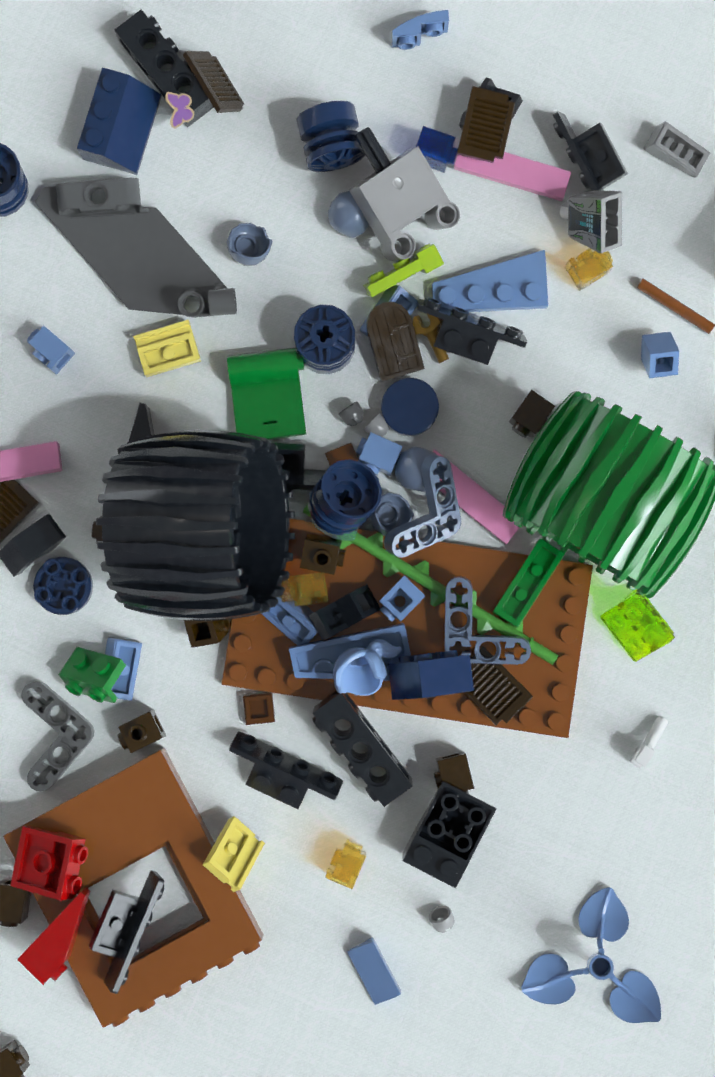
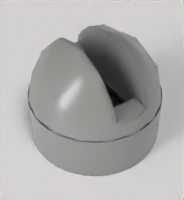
M378 413L363 430L369 435L372 432L383 437L388 432L389 426L383 416Z
M438 906L429 914L431 925L438 932L444 933L454 925V916L448 906Z

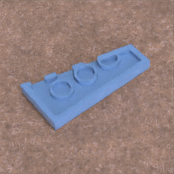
M545 250L432 283V298L440 301L442 307L451 310L453 307H459L468 312L547 309L548 291Z
M400 623L334 637L324 641L320 640L289 647L295 678L333 679L335 662L344 651L354 647L367 648L372 641L383 639L392 646H400L402 649L393 658H381L387 671L383 681H390L388 664L399 663L398 657L411 655L405 624Z

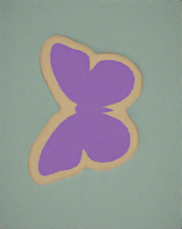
M172 92L166 93L165 99L171 108L174 109L170 119L171 127L176 129L184 122L191 121L194 118V111L190 108L192 103L191 97L184 93L179 95Z

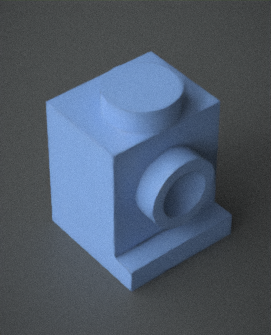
M44 325L40 330H34L27 339V342L35 348L32 354L56 375L75 355V352Z
M404 575L379 601L383 605L380 611L391 622L395 618L401 622L425 595ZM403 596L405 598V605L402 607L396 606L394 603L395 597Z

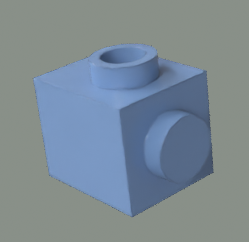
M671 331L642 335L641 361L649 378L678 375L679 349Z
M370 432L368 439L364 437L361 439L356 453L360 455L359 462L371 468L376 475L380 471L391 476L403 446Z

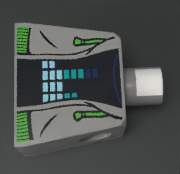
M586 191L569 197L568 202L561 206L560 215L563 219L568 220V235L571 239L598 253H604L622 246L621 191Z

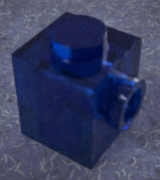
M423 126L416 147L419 146L432 169L445 173L447 165L454 164L458 148L454 147L456 137Z

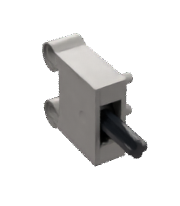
M369 127L364 128L355 135L375 172L349 189L381 243V252L386 259L390 261L410 258L414 254L416 249L414 238L407 233H401L400 230L423 214H425L427 225L433 230L451 228L458 223L460 219L459 208L448 199L419 146L406 150L392 161H389ZM440 210H443L445 213L444 222L440 220ZM396 240H398L402 246L400 254H398L395 250Z

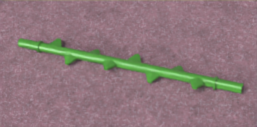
M307 504L303 513L311 517ZM356 531L350 534L337 535V539L342 540L340 549L355 544L383 561V575L388 578L397 572H401L431 591L430 604L435 607L445 602L446 586L429 576V562L424 560L412 566L399 557L388 553L383 548V534L380 532L369 538L362 536ZM473 590L472 616L477 619L478 634L483 635L494 629L504 636L524 637L530 643L533 654L551 665L554 664L558 655L534 641L533 637L530 638L523 634V621L518 628H515L476 605L477 591ZM457 594L456 603L450 602L455 606L468 607V602L462 603V595Z

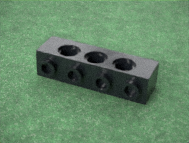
M141 9L114 29L120 44L164 99L167 92L179 95L182 94L178 92L179 87L182 85L191 86L190 90L184 93L191 97L192 103L190 108L194 111V118L189 122H184L188 128L214 107L186 60L182 61L178 56L179 49L170 37L165 39L160 33L162 29L152 15L147 17ZM148 42L156 43L151 49L143 48ZM164 64H173V67L168 71L160 70Z
M336 690L314 706L312 713L314 715L312 718L314 724L321 732L326 731L332 739L330 741L331 746L339 756L344 754L350 762L348 768L357 779L361 777L367 784L365 789L374 802L379 800L383 807H385L413 787L412 777L347 692L340 694ZM339 719H346L350 722L351 727L348 730L342 731L335 726V722ZM362 742L369 749L367 752L360 754L353 750V745ZM374 766H382L385 768L386 773L383 776L377 777L370 770Z

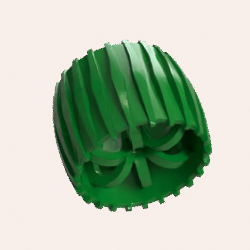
M572 392L546 421L524 456L508 493L503 517L510 522L514 521V525L519 528L522 526L526 527V532L531 535L538 531V534L547 543L551 539L561 546L559 549L561 552L566 553L569 549L580 556L578 562L585 563L586 560H589L598 565L596 572L603 574L605 570H608L614 574L612 577L614 582L621 583L627 580L626 587L632 591L637 589L638 594L652 598L668 582L685 560L708 519L715 502L714 461L709 457L700 460L701 452L694 447L689 452L682 448L683 440L677 436L673 441H670L660 435L663 430L662 427L657 425L654 430H651L640 424L642 416L635 414L630 419L620 414L622 407L617 404L609 409L604 407L605 400L603 398L596 397L592 402L590 401L591 395L589 393Z

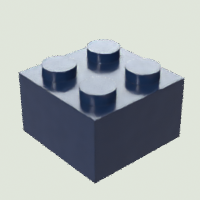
M457 650L398 657L399 663L388 664L392 700L428 698L474 691L470 655L458 656Z

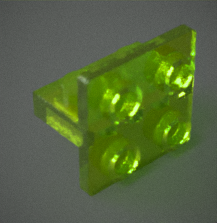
M637 589L631 591L617 605L600 616L601 620L634 662L665 646L675 638L674 632L668 623L662 618L647 597L637 593Z

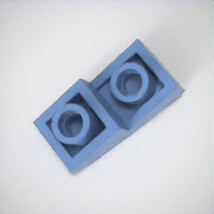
M448 10L426 13L399 25L392 31V48L399 47L402 50H409L415 46H420L422 34H426L429 37H437L447 33L449 25Z

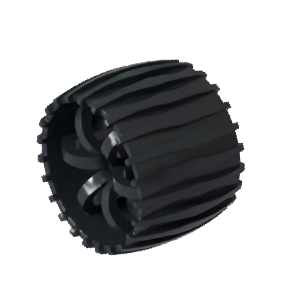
M189 430L142 437L129 441L117 449L119 455L112 456L109 461V465L112 467L111 471L104 473L102 481L107 485L105 494L98 495V502L103 503L102 518H96V525H102L103 541L97 542V548L104 550L105 561L100 564L101 569L109 573L110 579L107 581V586L110 590L117 592L115 599L119 603H123L127 609L143 614L195 621L226 620L269 612L272 607L278 604L276 597L282 596L285 591L284 587L281 586L282 581L289 580L290 573L285 571L286 563L293 561V553H289L288 549L289 540H295V533H289V518H295V511H289L288 498L293 497V490L287 489L285 480L290 478L289 471L282 469L281 465L284 464L285 460L283 455L277 454L278 447L274 443H271L266 438L236 432Z

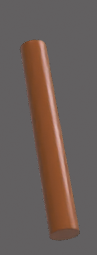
M644 278L638 284L637 288L706 333L710 334L713 330L714 323Z

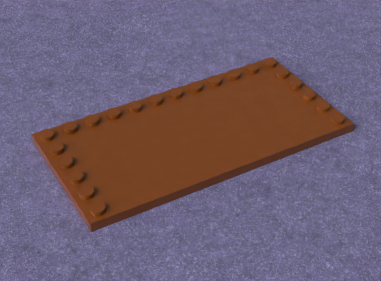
M290 519L289 533H295V540H289L288 552L293 553V561L286 563L285 571H288L290 576L289 580L282 581L281 585L291 591L313 612L366 584L381 608L383 605L379 601L404 576L401 572H397L388 578L383 575V561L355 544L344 548L346 552L343 567L337 566L335 575L300 568L304 542L308 533L337 539V535L326 532L318 527L315 522ZM362 529L355 530L366 538L378 533ZM383 536V548L385 549V547H384V539H385V536ZM437 542L406 557L399 558L412 566L424 560L429 562V576L444 586H447L448 582L454 577H466L470 580L473 590L477 591L476 605L503 622L508 623L492 612L528 555ZM561 560L524 617L523 634L530 638L533 637L534 641L556 653L558 657L554 664L551 665L531 652L529 659L523 664H502L534 696L507 724L501 720L495 725L463 692L428 698L392 700L390 681H383L380 689L374 694L359 696L347 692L357 706L569 738L593 565ZM407 577L425 597L401 622L396 618L391 622L381 611H378L330 638L404 623L411 655L444 652L445 602L435 607L430 604L431 591ZM457 582L456 587L451 588V590L459 595L468 592V589L462 586V582ZM403 596L395 597V605L398 607L404 606L405 598ZM456 611L452 613L450 620L455 627H463L467 623V616L461 611ZM262 614L232 619L222 685L324 700L336 691L334 679L295 678L289 647L297 645ZM472 616V635H480L477 633V619ZM492 629V630H490V631L484 633L483 635H502V634L499 633V632H497L496 630ZM317 633L309 643L322 639ZM456 641L454 646H450V650H457L458 656L464 650L471 651L470 657H473L475 655L476 641H471V647H463L461 641ZM486 641L480 645L479 650L484 646L492 655H495L497 649L494 643ZM500 641L501 654L499 658H506L505 652H514L516 658H519L522 652H526L517 643H515L514 648H505L506 642Z

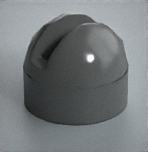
M356 401L338 415L346 425L356 426L357 422H362L364 412Z

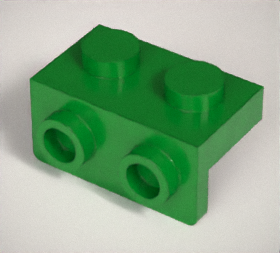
M76 647L58 675L66 684L65 688L76 696L83 694L100 703L103 701L115 703L118 698L111 689L126 667V664L120 658Z

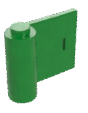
M296 347L227 356L236 433L266 439L306 435L299 370H304L303 358L296 352Z

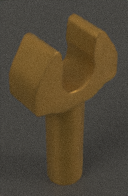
M427 314L430 319V325L426 327L419 315L414 316L413 326L415 334H422L428 338L439 363L448 360L447 352L434 347L433 344L442 319Z

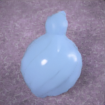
M377 639L372 641L367 648L354 647L344 651L336 660L333 669L334 685L337 692L340 694L349 692L359 696H367L377 692L387 675L386 667L381 658L397 656L402 650L401 647L392 646L383 639Z

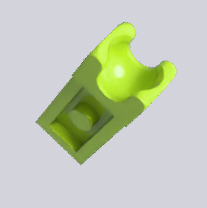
M429 243L414 251L413 259L398 260L393 263L394 269L384 274L383 270L369 276V283L363 285L368 296L374 297L419 271L427 274L442 266L444 262L436 246Z

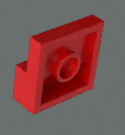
M22 826L10 886L60 901L73 899L82 886V878L78 875L80 865L86 861L88 856V848L84 846L86 838L64 832H51L33 826Z

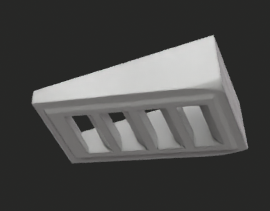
M666 121L656 126L644 147V150L694 178L699 175L710 155L709 151ZM665 137L666 140L664 141V143H663V145H662L660 142H661L662 138ZM674 142L676 143V146L674 147L673 151L669 150L671 144ZM682 149H687L683 157H679ZM694 153L697 156L691 165L688 161Z

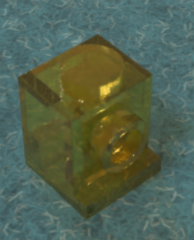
M590 248L576 257L577 262L573 257L565 265L566 271L578 290L581 291L609 274L613 268V259L609 251L598 253L596 251L593 252Z
M323 572L290 576L289 580L282 581L281 586L285 589L284 594L280 596L282 602L294 601L295 607L328 602Z
M347 839L342 850L336 848L330 865L335 867L334 869L327 868L325 878L353 889L366 858V852L362 850L363 845Z

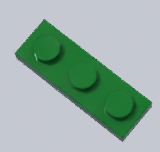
M540 538L492 613L518 628L565 553Z

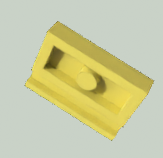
M189 320L133 336L146 378L201 362Z
M234 816L227 820L203 866L220 881L228 883L233 892L238 891L242 888L265 843L262 840L258 841L255 838V834Z

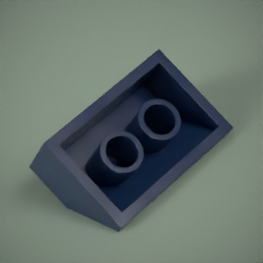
M102 67L77 146L82 159L137 175L160 104L161 93L128 74Z

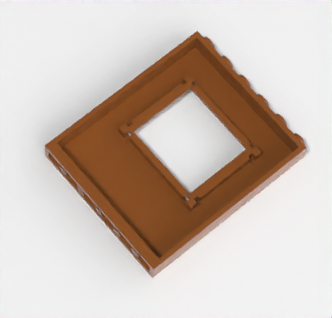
M165 748L22 825L33 826L51 832H64L86 838L84 846L88 848V856L86 861L80 865L78 876L82 878V886L77 894L86 887L89 888L165 846L203 917L201 920L133 957L128 967V978L125 984L120 986L118 993L115 994L111 993L104 983L114 957L92 951L88 946L100 919L88 898L71 956L67 960L103 1028L111 1023L113 1027L124 1023L129 1019L128 1014L137 1009L140 1013L146 1011L156 1004L154 1000L160 996L165 995L166 998H169L182 989L180 985L189 980L194 984L208 975L207 970L215 966L221 969L234 961L233 956L243 951L246 955L260 947L259 942L262 941L264 934L241 891L233 892L228 883L220 881L203 866L215 842ZM22 826L3 836L15 860ZM33 893L49 925L76 898V895H74L73 899L60 901Z

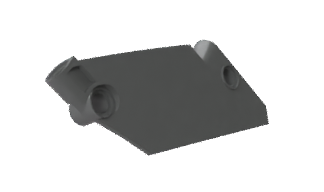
M138 178L60 183L53 187H44L35 201V204L85 258L128 310L177 314L192 318L237 314L235 288H227L157 208H141ZM98 189H103L105 192L104 201L100 204H94L92 194ZM191 296L197 297L200 302L199 309L193 313L188 312L185 308V301Z

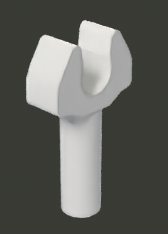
M657 717L644 742L634 751L630 763L639 769L642 766L645 767L654 755L655 751L653 748L668 723L665 718Z

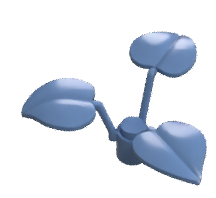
M610 887L601 889L584 903L578 920L583 935L589 938L597 937L598 953L589 957L586 968L568 971L567 962L559 955L551 953L539 956L529 967L521 987L522 992L540 1003L561 1004L568 1001L575 993V984L570 977L590 973L599 980L610 978L618 986L611 991L609 997L611 1009L618 1018L629 1023L659 1022L661 1019V1004L652 981L646 975L637 971H629L623 976L622 981L618 980L613 974L614 965L612 960L604 955L603 939L610 942L621 939L628 930L629 917L626 908L614 890Z

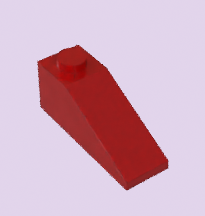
M87 887L76 896L17 959L42 985L49 978L56 981L68 968L64 962L71 956L91 892Z

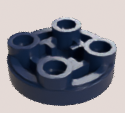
M403 378L391 384L385 391L381 403V412L389 428L398 435L417 436L430 429L436 421L439 412V401L433 388L423 380Z
M56 557L48 559L35 575L33 583L34 598L45 610L53 614H73L81 610L90 600L93 591L92 576L84 564L73 558Z

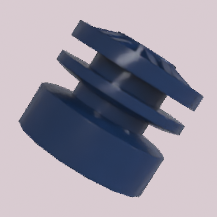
M330 101L306 109L296 118L301 141L306 143L303 149L305 156H307L306 162L309 170L314 172L339 170L351 166L365 157V153L355 138V135L358 133L355 130L359 127L355 106L351 102Z
M0 143V217H6L17 212L25 204L29 189L28 180L16 154L9 147Z
M317 305L309 308L299 317L294 329V341L297 353L303 358V363L307 369L318 374H332L341 371L350 363L355 353V329L352 320L343 310L333 305ZM324 331L329 332L330 338H327L325 342H321L320 336H323Z
M349 459L334 463L328 467L309 494L308 508L312 519L318 527L331 534L344 535L354 532L371 516L381 501L382 489L379 478L371 468L362 462Z

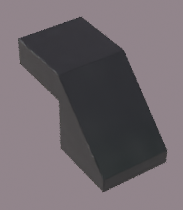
M49 513L13 537L0 550V559L13 577L21 574L35 559L53 551L66 538V535Z
M366 584L313 612L309 617L322 641L380 611V607Z

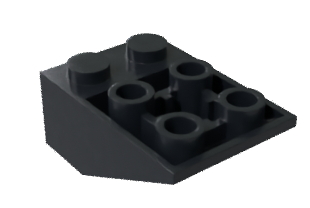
M442 781L405 847L402 861L456 888L497 808Z

